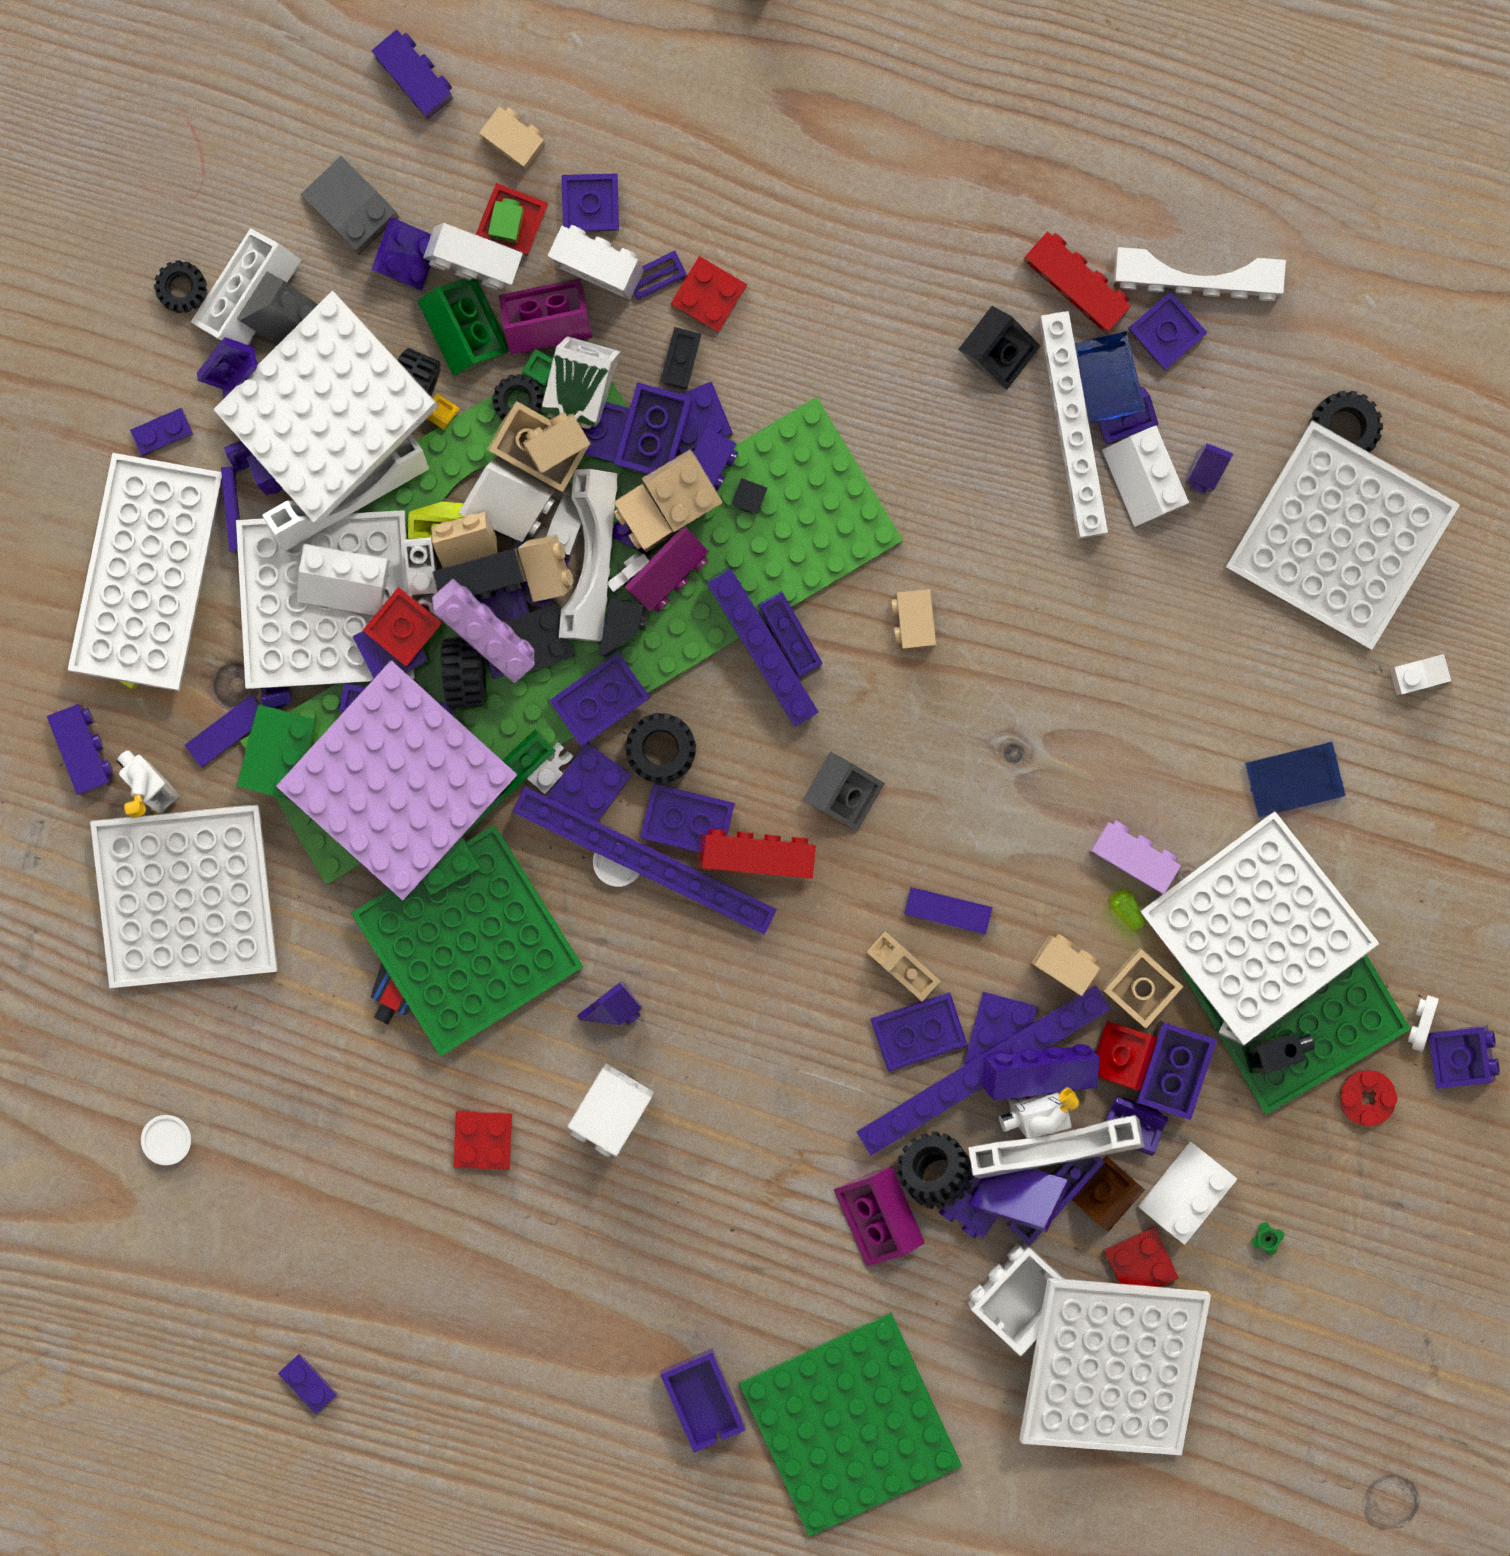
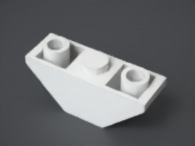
M432 538L403 540L409 596L440 620V617L433 611V596L438 593L433 576V571L437 570V560Z

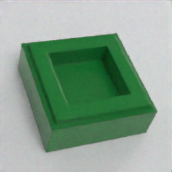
M535 349L521 374L531 377L536 383L547 388L553 359Z

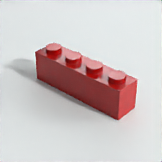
M1047 231L1027 253L1023 261L1101 331L1107 334L1131 307L1127 303L1129 298L1119 289L1115 291L1107 285L1108 279L1097 270L1092 272L1086 266L1088 262L1082 255L1076 251L1072 254L1065 247L1067 243L1062 237L1056 233L1051 235Z
M709 829V834L701 833L698 867L813 879L816 845L808 844L809 838L792 837L791 842L781 841V836L764 834V839L753 838L754 833L737 831L736 837L726 836V830Z

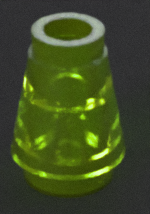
M1126 888L1120 889L1108 899L1109 909L1130 927L1132 931L1139 929L1146 923L1133 893L1128 892Z

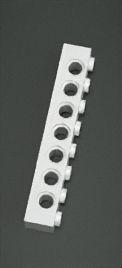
M1069 311L1043 315L1039 318V326L1077 539L1105 535L1108 533Z

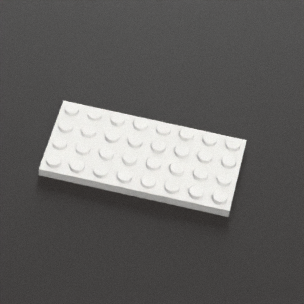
M112 453L68 666L69 672L180 692L222 486L221 472Z

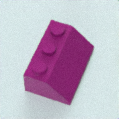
M581 278L499 295L503 326L510 355L526 353L546 347L551 348L559 345L567 336L582 341L593 338Z
M683 526L625 588L650 613L654 610L659 613L670 601L667 596L674 589L679 592L690 581L687 576L691 571L695 569L699 572L709 561L706 558L709 551Z
M892 1166L874 1171L833 1189L866 1267L904 1256L925 1244Z

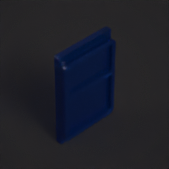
M1127 331L1074 343L1090 423L1146 411Z
M1333 742L1245 763L1251 787L1250 791L1253 795L1258 817L1270 815L1274 811L1278 813L1346 796Z

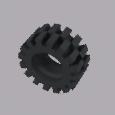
M175 260V263L169 262L165 268H160V274L155 277L156 284H154V289L156 290L157 298L167 309L176 313H189L193 308L196 310L200 302H204L205 299L203 297L207 294V282L202 272L195 265L187 261ZM183 276L191 282V290L185 297H176L171 293L170 285L176 277Z
M512 374L508 375V378L500 380L498 386L496 385L495 392L492 395L493 407L502 421L511 409L508 406L507 398L514 390L525 391L529 396L527 407L540 414L544 396L539 385L531 377H526L522 374L513 376Z

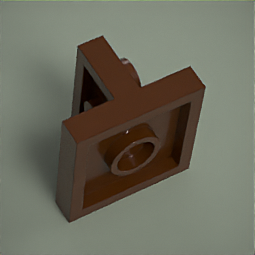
M1105 1156L1103 1159L1105 1163L1071 1200L1103 1229L1109 1232L1145 1189L1109 1157Z

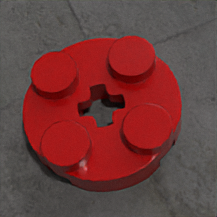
M1361 1070L1352 1073L1345 1079L1340 1090V1105L1344 1114L1351 1121L1369 1127L1386 1121L1393 1113L1398 1100L1395 1087L1390 1079L1384 1074L1373 1070ZM1364 1091L1367 1093L1374 1092L1373 1104H1362L1361 1101L1364 1097L1361 1094Z

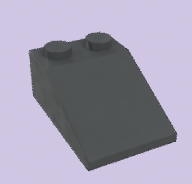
M342 156L301 193L307 202L358 255L385 231L389 218H399V215L389 203Z

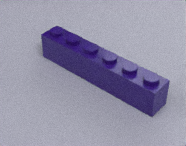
M727 567L706 580V584L791 723L796 727L819 713L732 569Z

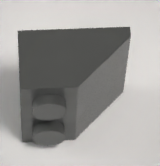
M266 272L237 319L277 346L318 304L284 280Z
M830 752L803 801L851 829L858 831L885 783L853 763Z

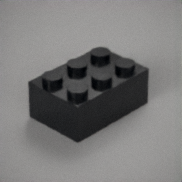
M517 548L433 571L438 592L454 579L459 585L466 587L473 597L476 596L477 600L496 596L495 590L502 588L504 593L522 589V583L527 582Z

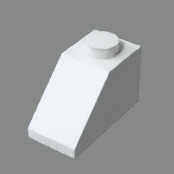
M563 495L552 519L547 536L557 535L559 542L564 546L565 555L572 557L582 529V522L572 498Z
M1444 654L1389 669L1396 696L1451 681Z

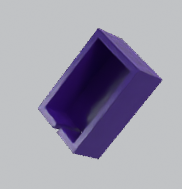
M713 1348L661 1370V1378L693 1452L717 1443L716 1433L719 1431L722 1440L746 1431L745 1422Z

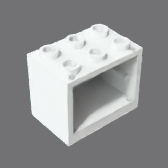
M606 1063L568 1125V1128L572 1129L570 1134L584 1143L588 1139L597 1144L594 1149L607 1157H610L611 1153L617 1156L654 1092Z
M1026 1242L1022 1245L1017 1243L1008 1252L1007 1256L1009 1258L1003 1266L997 1264L988 1274L989 1281L983 1287L979 1284L968 1296L970 1298L968 1302L970 1309L1020 1356L1037 1339L1047 1278L1065 1279Z

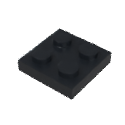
M556 604L505 622L519 638L527 641L534 649L535 665L524 675L575 657L569 639L559 638L561 616Z

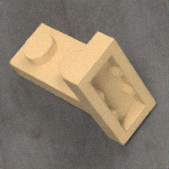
M886 931L867 951L871 957L922 1002L940 983V980Z

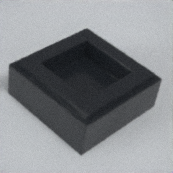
M741 478L732 505L758 515L768 488Z

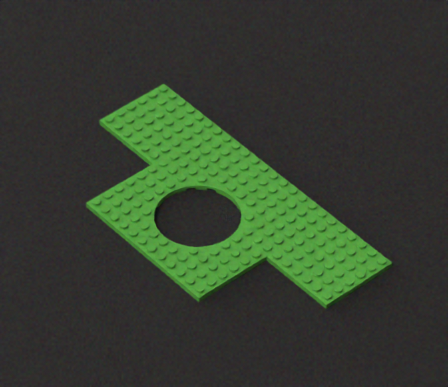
M612 381L606 402L628 408ZM538 384L543 396H545L546 388ZM523 390L512 391L507 398L508 406L512 408L517 401L527 407L529 404L528 394ZM492 396L453 418L445 430L438 427L416 440L424 452L429 470L353 513L405 510L408 539L409 511L444 501L461 481L474 472L485 468L497 456L487 450L502 423L501 418L493 407ZM815 397L737 444L735 448L739 452L731 467L726 465L721 474L725 476V480L717 494L723 503L708 511L705 517L701 515L697 520L695 519L685 525L709 551V554L706 556L709 561L699 572L695 569L691 571L687 576L690 581L679 592L674 589L667 596L670 601L659 613L656 610L650 613L645 609V613L649 615L646 631L641 630L639 637L606 658L600 657L598 654L601 642L569 639L575 657L523 675L516 683L507 676L493 680L484 657L486 671V702L484 707L457 708L454 712V718L501 760L534 730L538 731L553 746L557 742L562 745L574 738V735L549 700L615 653L619 652L645 691L649 693L740 639L705 582L727 567L732 569L764 623H767L757 606L764 600L782 591L792 608L901 543L903 539L818 397ZM540 412V415L551 420V418L548 417V413ZM583 455L576 470L594 469L617 473L618 489L615 501L641 484L649 492L642 480L646 475L615 467L614 463ZM573 475L569 480L571 484H573ZM741 478L768 488L758 515L732 505ZM615 515V519H614V522H613V527H614V525L616 524V522H617V520H618V518L616 517V515ZM613 537L608 581L626 568L624 562L636 553L639 556L642 555L637 550ZM672 537L653 548L647 557L651 560ZM629 582L616 592H613L607 586L604 624L610 599L641 605L626 590L625 586ZM440 618L443 624L422 648L429 661L415 668V679L412 680L437 702L445 703L441 670V645L446 638H460L461 636ZM358 682L346 684L367 687L371 682ZM344 683L334 684L289 711L293 714L315 719L307 752L342 715L343 712L339 711ZM249 736L241 740L245 749L248 744ZM274 796L326 885L362 864L293 801Z

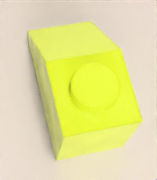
M441 501L409 511L408 539L432 538V526L445 521L450 522L464 518L465 516L459 513L464 503Z

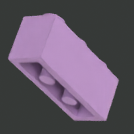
M1116 820L1113 824L1106 822L1089 851L1160 894H1165L1181 867L1180 864L1176 863L1178 857L1165 849L1161 853L1151 848L1154 844L1152 841L1142 835H1139L1136 839L1128 834L1130 828Z

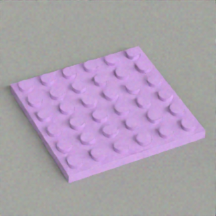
M391 660L276 787L399 898L404 900L517 774Z

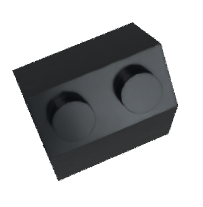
M991 306L958 350L974 366L1007 390L1041 345L1012 316Z
M610 599L598 653L600 657L606 658L639 637L641 630L646 631L649 615L645 613L643 605Z

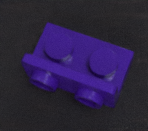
M1130 387L1123 394L1114 397H1103L1098 400V403L1091 405L1093 412L1097 416L1106 444L1159 425L1151 396L1144 387Z

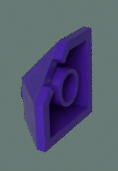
M621 981L579 1013L577 1017L581 1021L621 1025L625 1021L627 1025H630L641 1016L638 1011L642 1008V1005L625 983Z

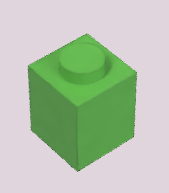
M503 198L502 202L495 201L488 233L490 238L518 244L525 212L524 208L519 206L520 202Z

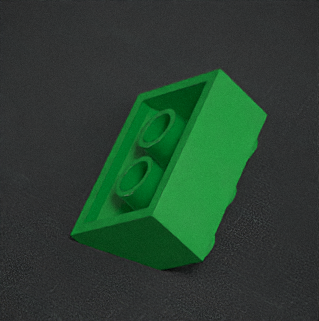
M477 278L471 279V281L463 279L436 287L417 301L453 376L472 371L509 353L508 343Z
M258 705L236 786L291 800L276 786L306 754L315 719Z

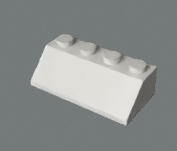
M250 228L191 320V323L219 341L226 337L249 345L256 331L237 319L266 272L288 282L290 277L295 274L301 259L279 243Z

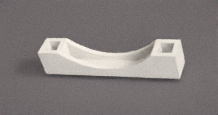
M1118 247L1115 251L1113 285H1120L1119 289L1134 291L1136 286L1147 287L1148 292L1163 293L1164 289H1175V293L1181 295H1191L1192 291H1203V296L1219 297L1220 293H1229L1231 298L1248 299V295H1256L1262 301H1276V297H1281L1284 293L1286 260L1257 258L1247 266L1230 273L1217 276H1198L1168 267L1157 260L1146 249Z
M410 434L319 525L315 524L294 500L282 503L263 514V517L271 535L281 550L285 552L429 470V466L423 450L412 434Z
M594 469L575 470L573 474L571 498L578 510L583 526L585 540L584 562L577 587L569 601L561 609L559 638L601 642L605 625L607 586L610 575V553L613 544L614 502L618 489L617 473Z
M1131 1116L1053 1135L969 1147L973 1176L981 1179L1144 1148L1140 1121L1136 1116Z

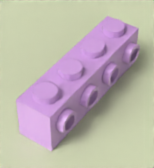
M452 579L433 596L434 613L514 683L535 665L534 649L527 641L519 638L508 624L501 622L486 605L476 600L466 587L459 585Z

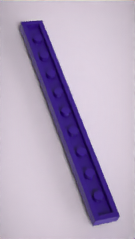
M525 786L512 811L764 935L777 911L776 908Z
M1094 985L1086 990L1082 996L1078 995L856 1132L872 1156L983 1088L985 1057H993L1000 1053L1018 1054L1026 1050L1043 1051L1111 1010L1098 987Z

